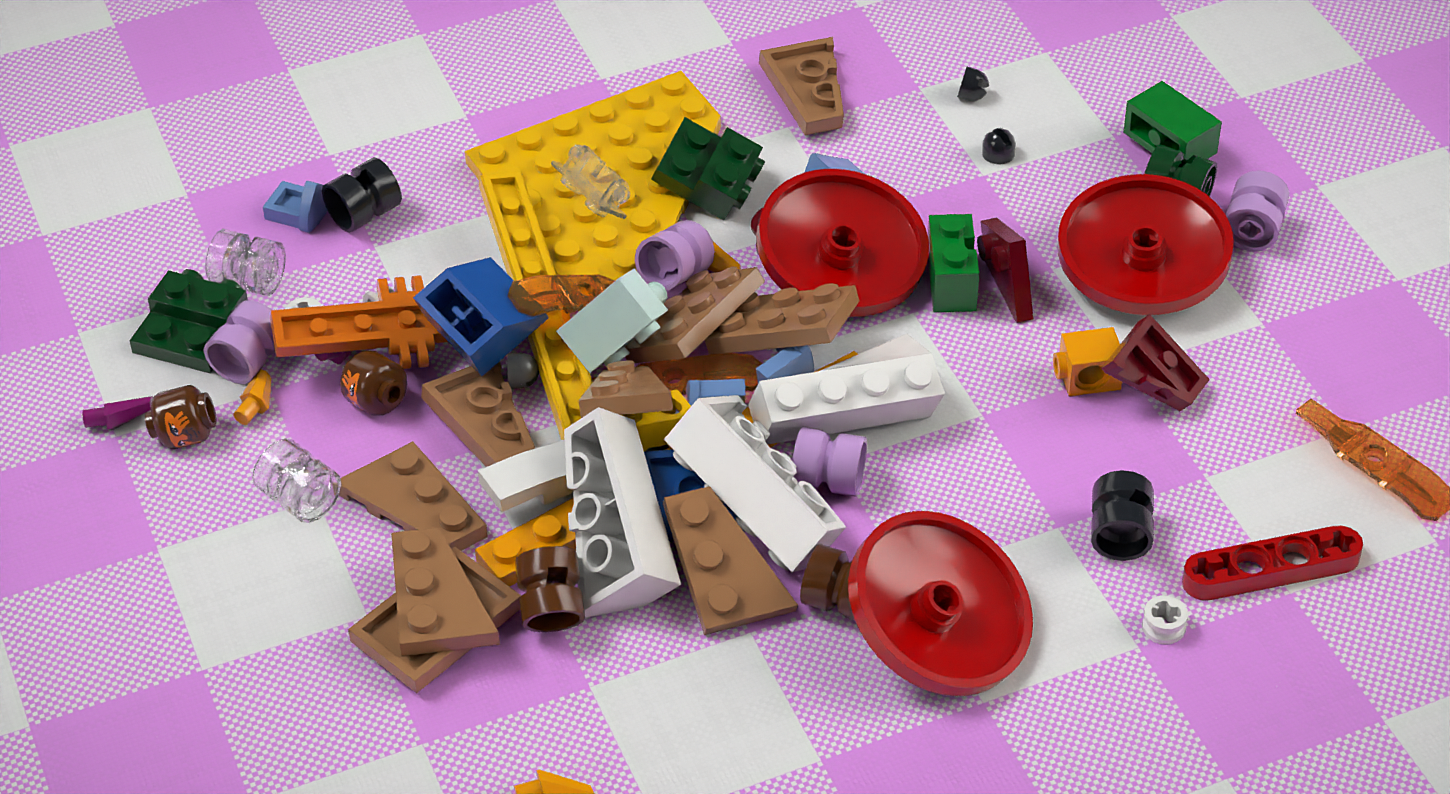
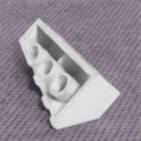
M905 334L818 372L759 381L748 406L753 423L755 421L761 422L770 433L765 442L773 444L797 440L801 427L819 429L828 434L928 418L935 411L945 392L932 353L909 334Z
M738 395L698 398L664 439L674 450V458L684 468L695 471L706 483L704 487L710 486L721 502L727 504L738 516L736 521L739 526L748 534L758 537L770 549L768 554L778 566L791 572L806 569L809 558L816 546L823 544L830 547L846 526L812 484L805 481L798 482L794 478V475L797 473V466L787 454L771 449L765 441L770 436V433L761 422L755 421L751 423L744 417L742 412L747 405Z
M598 407L564 429L567 488L573 490L574 497L572 512L568 513L569 531L575 532L576 552L580 571L578 588L582 591L585 618L647 606L681 585L635 420Z

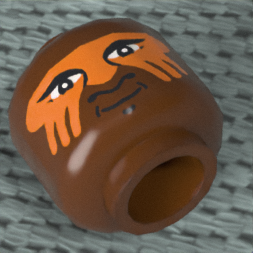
M363 351L351 358L345 364L340 380L341 392L345 399L374 416L385 415L393 411L404 398L408 384L407 375L402 366L376 351Z
M192 385L157 393L152 399L151 411L145 413V424L150 437H158L160 442L169 449H178L206 441L210 435L211 428H214L217 423L211 397L207 392L201 393L198 388Z

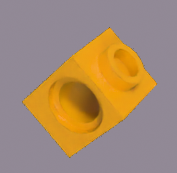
M1114 327L1061 333L1060 350L1053 354V368L1056 378L1063 379L1068 396L1121 390L1122 381L1106 374L1101 369L1120 345Z

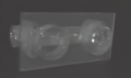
M573 146L568 153L569 158L565 164L556 161L551 162V165L563 175L560 181L573 192L583 194L587 198L584 204L591 211L602 217H606L608 213L623 219L627 217L618 207L630 198L628 183L610 167H604L606 163L588 146Z

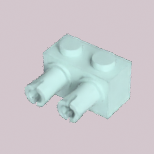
M634 268L613 282L556 332L589 373H591L602 364L607 367L610 363L624 359L629 354L624 346L634 338L641 344L661 328L656 320L668 311L664 306L668 298L667 291L658 282L654 281L647 284Z

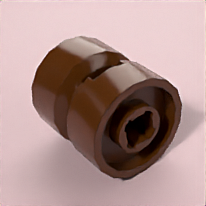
M823 544L816 546L804 572L800 590V601L804 605L823 611H830L837 605L839 613H842L846 618L855 620L848 593V578L852 561L849 562L846 551Z
M562 546L540 547L523 552L516 557L517 585L521 591L526 592L519 600L522 626L526 630L533 632H556L578 626L584 621L585 611L582 591L574 587L580 581L578 555L574 549Z

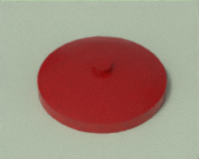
M819 169L804 172L788 179L778 186L766 200L757 226L756 243L760 260L768 275L781 290L786 288H796L798 291L814 290L819 286L831 283L837 284L838 287L855 285L859 303L849 317L875 315L901 304L915 291L920 283L929 257L927 231L923 220L913 205L901 193L885 182L867 174L851 170Z
M1132 174L1101 181L1079 194L1069 204L1061 218L1057 248L1059 261L1065 275L1089 299L1102 306L1123 313L1162 315L1190 308L1208 298L1219 288L1230 269L1234 239L1230 222L1223 210L1212 198L1198 188L1170 177Z
M905 512L887 519L875 528L862 542L853 557L848 578V593L856 624L863 638L877 657L888 668L909 683L927 691L948 696L979 694L1003 681L1018 667L1025 657L1033 630V613L1028 591L1021 575L1007 554L990 537L973 525L959 518L939 512Z

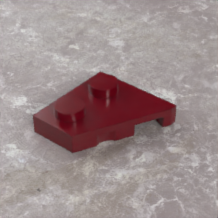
M997 217L980 221L982 235L977 237L980 258L982 261H985L1014 320L1017 323L1033 320L1026 240Z
M1150 314L1136 323L1101 368L1106 374L1178 411H1182L1190 406L1210 380Z

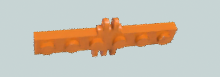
M421 275L411 277L412 291H407L404 277H395V292L389 293L387 279H377L379 301L271 310L270 315L276 358L388 348L389 355H398L403 369H411L410 353H416L418 367L422 368L429 367L428 352L435 351V343L448 341L425 318L413 298L424 288Z

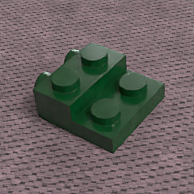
M684 117L651 180L725 220L733 206L740 210L747 199L752 187L745 184V182L749 180L754 183L765 163L763 159L759 158L763 147L728 127L720 137Z
M185 269L182 273L168 270L148 297L150 313L129 340L132 353L211 374L213 368L205 358V344L221 326L225 325L234 309L241 302L248 300L246 290L231 279H224L221 283L204 280L201 274L192 269Z

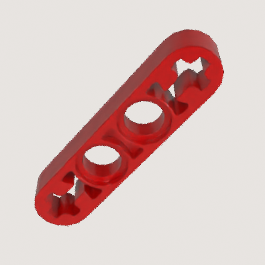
M1340 525L1199 552L1191 555L1185 562L1182 577L1183 589L1195 599L1202 601L1215 600L1353 571L1359 565L1363 540L1357 531ZM1288 552H1296L1305 556L1308 561L1303 564H1292L1286 561L1283 555ZM1243 561H1251L1260 565L1263 570L1250 574L1242 571L1237 565Z

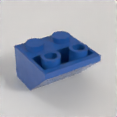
M491 257L446 268L413 297L425 318L481 377L549 318Z

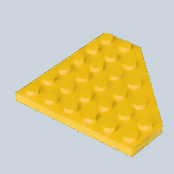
M678 71L466 150L465 160L467 166L478 180L480 175L522 172L560 287L579 312L618 278L634 268L636 270V249L643 240L678 223L681 214L685 213L690 201L651 180L684 117L718 135L721 128V116L682 71Z

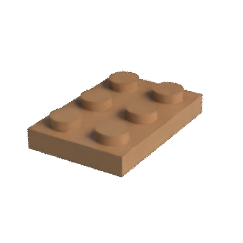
M730 267L716 273H709L707 270L691 276L685 283L687 287L679 295L669 298L664 303L668 311L656 320L661 328L641 344L634 338L624 346L629 352L625 357L626 360L634 361V363L686 358L765 282L758 268L737 269V267Z
M831 283L806 291L786 288L775 294L759 296L754 292L705 339L708 353L713 355L831 343L859 303L855 285L838 287L837 284Z
M455 546L452 548L453 553L495 627H500L520 610L519 600L521 595ZM396 592L348 629L351 643L415 693H418L472 649L402 656L399 642Z

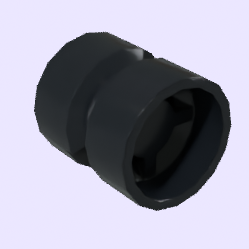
M376 157L353 168L350 175L342 174L324 184L321 190L325 207L330 216L342 230L348 233L372 221L373 215L380 216L400 205L402 201L401 190L393 172L382 160Z
M1120 470L1102 475L1094 483L1092 490L1091 543L1100 555L1112 560H1134L1144 556L1152 548L1154 541V520L1152 517L1154 511V489L1152 483L1145 476L1133 471Z

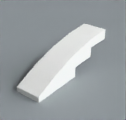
M565 440L519 453L478 470L480 485L501 512L534 497H538L545 506L573 493L572 489L567 488ZM652 447L644 452L660 450L658 449V447Z

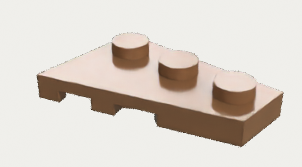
M833 37L760 50L759 65L804 135L843 127L844 112L840 84L837 81V63L833 53Z
M500 361L482 377L472 366L422 384L421 398L485 467L519 453L535 449L522 414L516 410L512 401L511 387L508 382L504 381L501 374L502 365Z
M617 361L608 364L607 369L599 374L579 399L581 418L598 407L619 415L673 410L671 391L648 366L635 367L634 361Z
M413 441L334 481L337 495L347 501L354 498L366 505L368 513L379 519L385 516L403 526L404 531L439 527L451 549L455 546L462 551L488 537L485 522Z
M710 486L664 497L663 507L704 635L796 612L798 607L796 601Z
M440 528L391 533L401 655L409 656L500 645L497 628Z

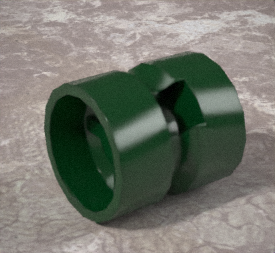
M1158 145L1149 159L1144 174L1180 180L1198 188L1210 197L1216 179L1217 163L1195 155L1186 160L1182 151Z

